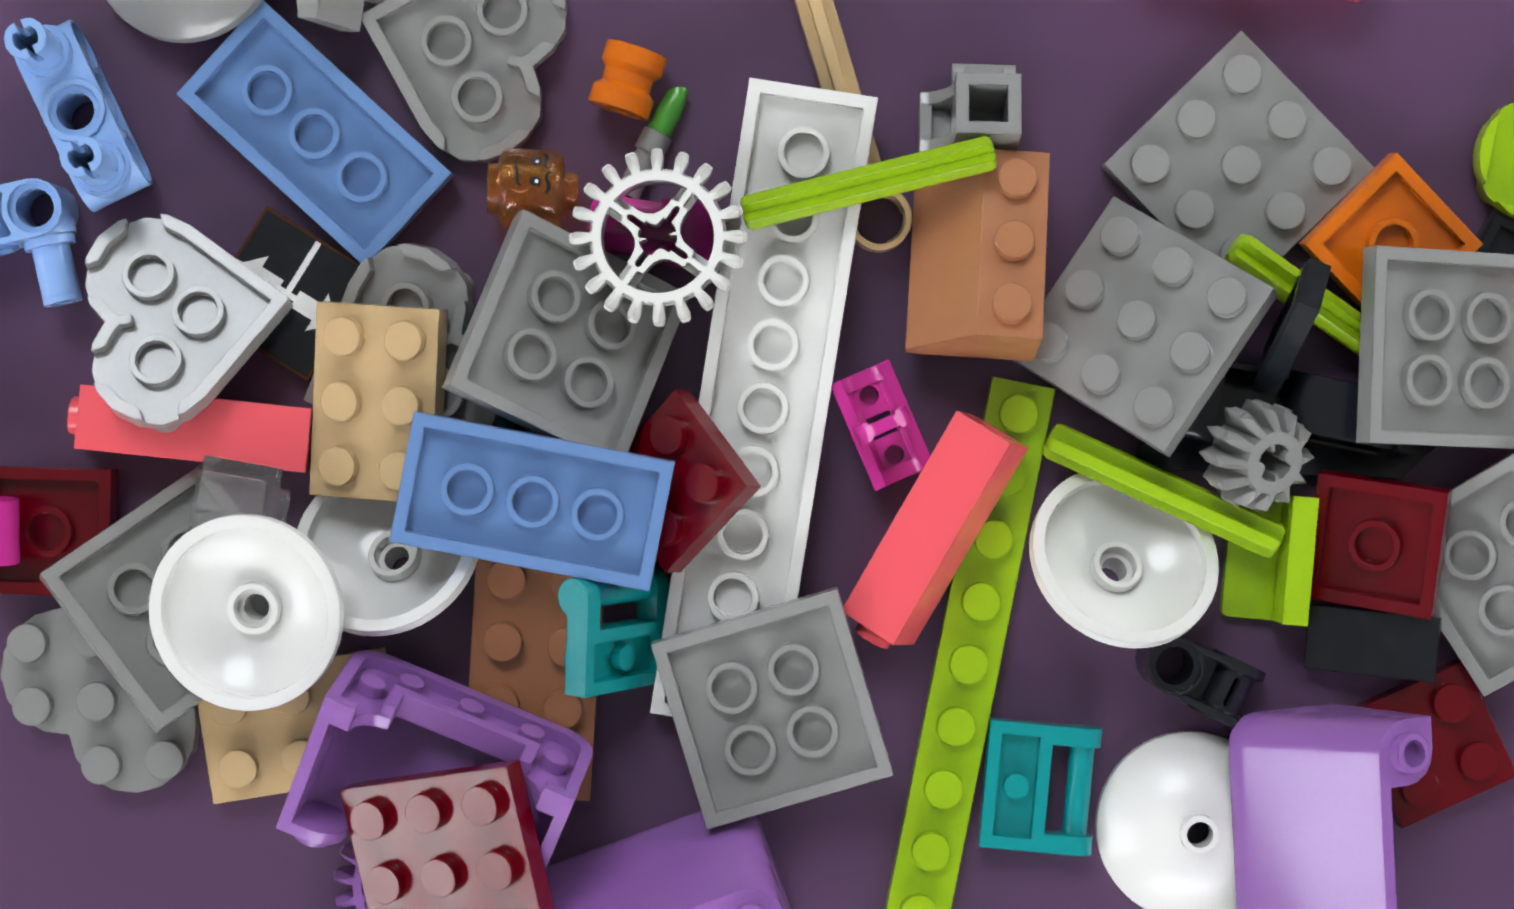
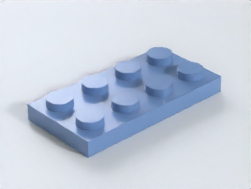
M264 0L176 93L360 263L366 258L374 257L384 248L390 247L455 176Z
M415 411L389 542L650 591L675 461Z

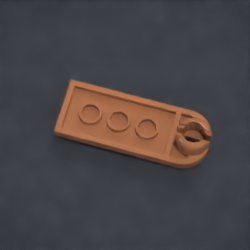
M478 559L475 567L469 688L568 728L587 740L593 749V756L575 800L590 801L593 785L598 696L582 698L565 695L566 668L564 656L567 642V615L562 611L558 601V592L561 584L567 579L576 577ZM601 606L600 609V624L603 623L604 606Z

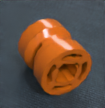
M607 39L601 57L605 64L602 78L593 82L588 102L625 117L648 121L654 104L650 92L653 83L662 79L667 58L631 43Z

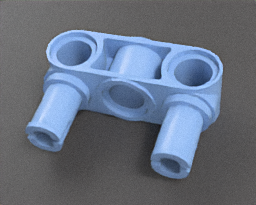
M33 18L20 19L24 28H21L16 23L11 24L5 31V47L15 58L17 66L60 155L61 166L69 174L72 183L86 206L92 212H97L152 185V176L87 38L75 21L69 19L55 26L42 25V23ZM92 102L94 107L92 120L84 128L74 130L72 117L76 108L83 103Z
M38 178L22 179L0 184V256L14 253L21 248H24L26 253H32L44 307H58L82 301L83 297L70 246L76 243V224L79 219V206L74 195L64 187ZM47 193L51 196L54 203V212L46 224L37 226L31 217V207L38 196Z

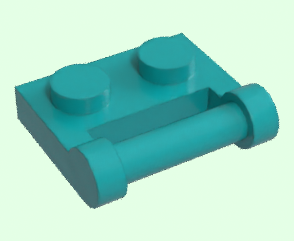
M654 567L650 591L582 578H570L561 584L558 592V601L562 611L567 615V642L564 656L566 668L565 695L588 698L655 683L657 665L651 643L652 641L662 639L669 594V582L666 574L661 569ZM633 601L637 604L636 618L600 624L601 606Z
M990 717L987 730L977 837L978 846L1071 856H1090L1093 835L1087 833L1094 751L1095 748H1101L1103 728L1084 724H1059ZM1053 745L1069 746L1062 830L1058 831L1045 830Z

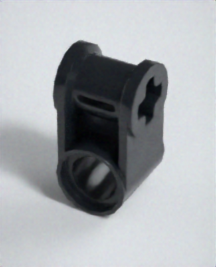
M1182 636L1159 646L1138 648L1135 656L1137 670L1145 681L1162 692L1187 703V706L1231 728H1234L1236 723L1239 722V715L1255 682H1263L1267 674L1217 649L1211 651ZM1169 647H1179L1183 655L1182 668L1171 678H1160L1156 668L1159 655Z

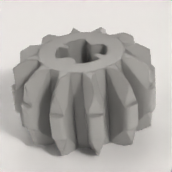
M1246 399L1242 408L1236 406L1224 407V424L1222 426H1206L1214 440L1211 446L1199 451L1204 460L1210 463L1202 477L1211 486L1217 488V493L1226 502L1237 507L1242 505L1253 510L1267 512L1273 501L1289 503L1290 486L1292 484L1306 483L1300 470L1303 464L1315 458L1307 448L1303 447L1312 433L1305 429L1303 424L1297 422V416L1292 414L1290 409L1276 403L1271 405L1259 399Z

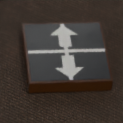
M266 206L235 258L288 296L293 308L257 350L306 381L311 382L314 374L317 302H341L347 285L360 263L279 212Z

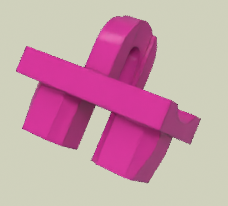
M889 359L832 383L831 390L875 491L923 470L930 458V454ZM888 410L891 414L870 424L866 422V419ZM897 428V431L874 440V436Z

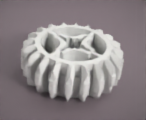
M654 148L650 155L652 169L641 170L637 155L631 152L625 155L626 164L631 172L630 175L620 179L612 165L607 164L602 168L604 177L612 184L606 193L595 184H586L583 189L584 192L591 199L599 203L594 212L584 207H574L573 217L591 224L589 233H570L569 242L576 246L590 245L591 254L578 257L573 261V265L577 271H584L596 266L599 274L587 282L585 289L589 294H594L608 284L613 289V292L604 303V308L607 311L614 312L619 307L623 298L632 301L627 315L629 322L638 323L642 316L643 306L646 305L653 307L652 319L656 327H663L666 322V306L675 305L680 321L686 323L691 320V313L685 301L696 296L701 307L705 311H710L714 308V303L704 289L712 282L719 290L725 293L731 290L732 283L726 277L718 274V271L722 264L732 269L742 268L743 258L725 252L727 243H745L747 241V233L742 230H726L725 222L736 220L743 215L741 205H731L721 210L717 203L731 192L729 183L727 181L719 183L710 192L703 186L713 172L712 166L704 163L698 168L692 178L685 174L689 165V155L687 153L679 152L675 158L674 169L669 170L663 169L664 155L662 149ZM663 184L680 188L675 198L671 199L664 209L654 214L643 213L621 200L630 192L648 185ZM697 200L707 211L714 231L713 249L708 261L690 248L681 236L682 225ZM679 210L671 222L676 231L669 234L670 238H677L675 246L686 254L687 258H681L672 250L667 252L659 248L653 255L649 254L642 265L637 267L645 255L641 245L648 241L646 238H640L641 229L632 223L630 219L635 218L645 226L649 224L652 227L658 228L664 221L668 222L674 212ZM609 216L626 227L632 233L635 240L634 251L620 276L612 269L605 251L604 234ZM661 262L675 263L696 277L689 284L670 292L651 293L636 289L643 276H646L654 265Z

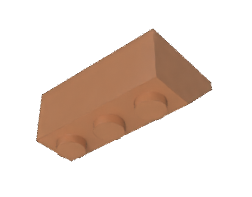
M994 149L997 167L993 171L913 190L905 353L1034 361L1043 340L1050 153Z

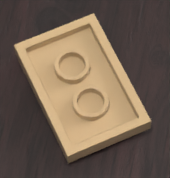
M331 301L317 302L309 495L397 502L414 412L420 411L444 416L445 389L442 386L446 373L448 309Z
M385 647L368 649L386 653ZM357 651L335 655L326 672L313 686L293 700L273 708L241 711L220 707L205 700L197 704L213 804L289 792L324 697L350 657Z

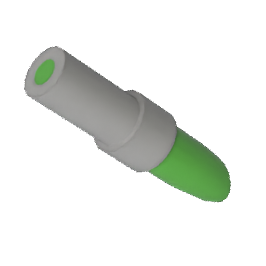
M674 87L669 89L658 105L648 127L644 126L634 145L636 148L634 153L639 159L641 170L652 169L650 158L652 149H662L665 156L672 142L670 137L681 117L688 97L687 88ZM628 166L622 178L631 174ZM646 186L630 192L626 197L640 199Z

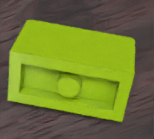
M1290 495L1289 503L1273 501L1267 512L1253 510L1282 523L1285 527L1282 543L1271 558H1265L1228 540L1225 541L1219 609L1222 615L1272 620L1283 625L1308 627L1319 498Z

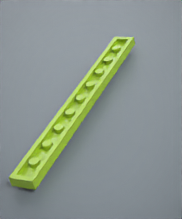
M991 377L982 420L1027 446L1028 450L949 584L884 909L952 908L1056 390L1053 388L998 377Z

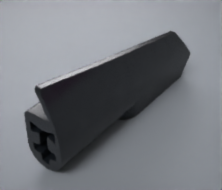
M1233 362L1170 458L1139 440L1137 458L1163 470L1205 472L1210 463L1204 460L1199 451L1211 446L1214 440L1206 426H1222L1224 424V407L1236 406L1242 408L1246 399H1259L1271 405L1276 403L1290 409L1292 414L1297 416V422L1303 424L1305 429L1312 433L1303 447L1307 448L1315 458L1302 465L1300 473L1303 476H1318L1320 471L1326 469L1383 479H1401L1437 446L1356 443L1358 383L1291 370L1276 396L1256 388L1254 381L1258 366Z

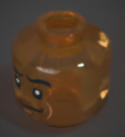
M508 148L501 153L498 163H488L487 214L497 215L498 222L504 230L508 231L513 218L523 209L561 228L564 222L565 210L573 211L574 207L578 206V172H566L565 159L558 150Z

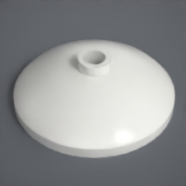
M1080 473L1060 483L1048 495L1038 510L1032 524L1029 554L1034 577L1042 594L1064 621L1094 640L1112 646L1133 649L1155 647L1171 642L1189 631L1204 615L1213 600L1219 577V561L1212 533ZM1102 568L1114 571L1119 581L1108 578L1102 571Z
M316 495L304 512L297 528L321 550L333 568L343 598V631L361 636L374 637L399 634L430 621L444 611L462 592L474 572L478 559L389 542L397 503L392 501ZM403 557H409L408 561L402 567L393 570V566L397 560Z
M255 514L222 516L207 521L184 534L167 551L160 562L149 595L148 610L152 637L159 655L168 670L185 688L196 696L228 709L241 711L269 709L298 697L313 686L326 672L337 653L342 637L344 624L343 598L332 566L321 550L306 535L285 522L267 516ZM255 594L262 595L268 601L269 611L267 615H260L254 610L252 599Z
M1203 731L1166 733L1147 740L1131 750L1121 759L1108 776L1100 793L1096 808L1095 836L1101 860L1112 880L1127 897L1144 909H1237L1229 739ZM1197 822L1206 823L1209 830L1207 838L1197 844L1189 842L1187 837L1189 828Z

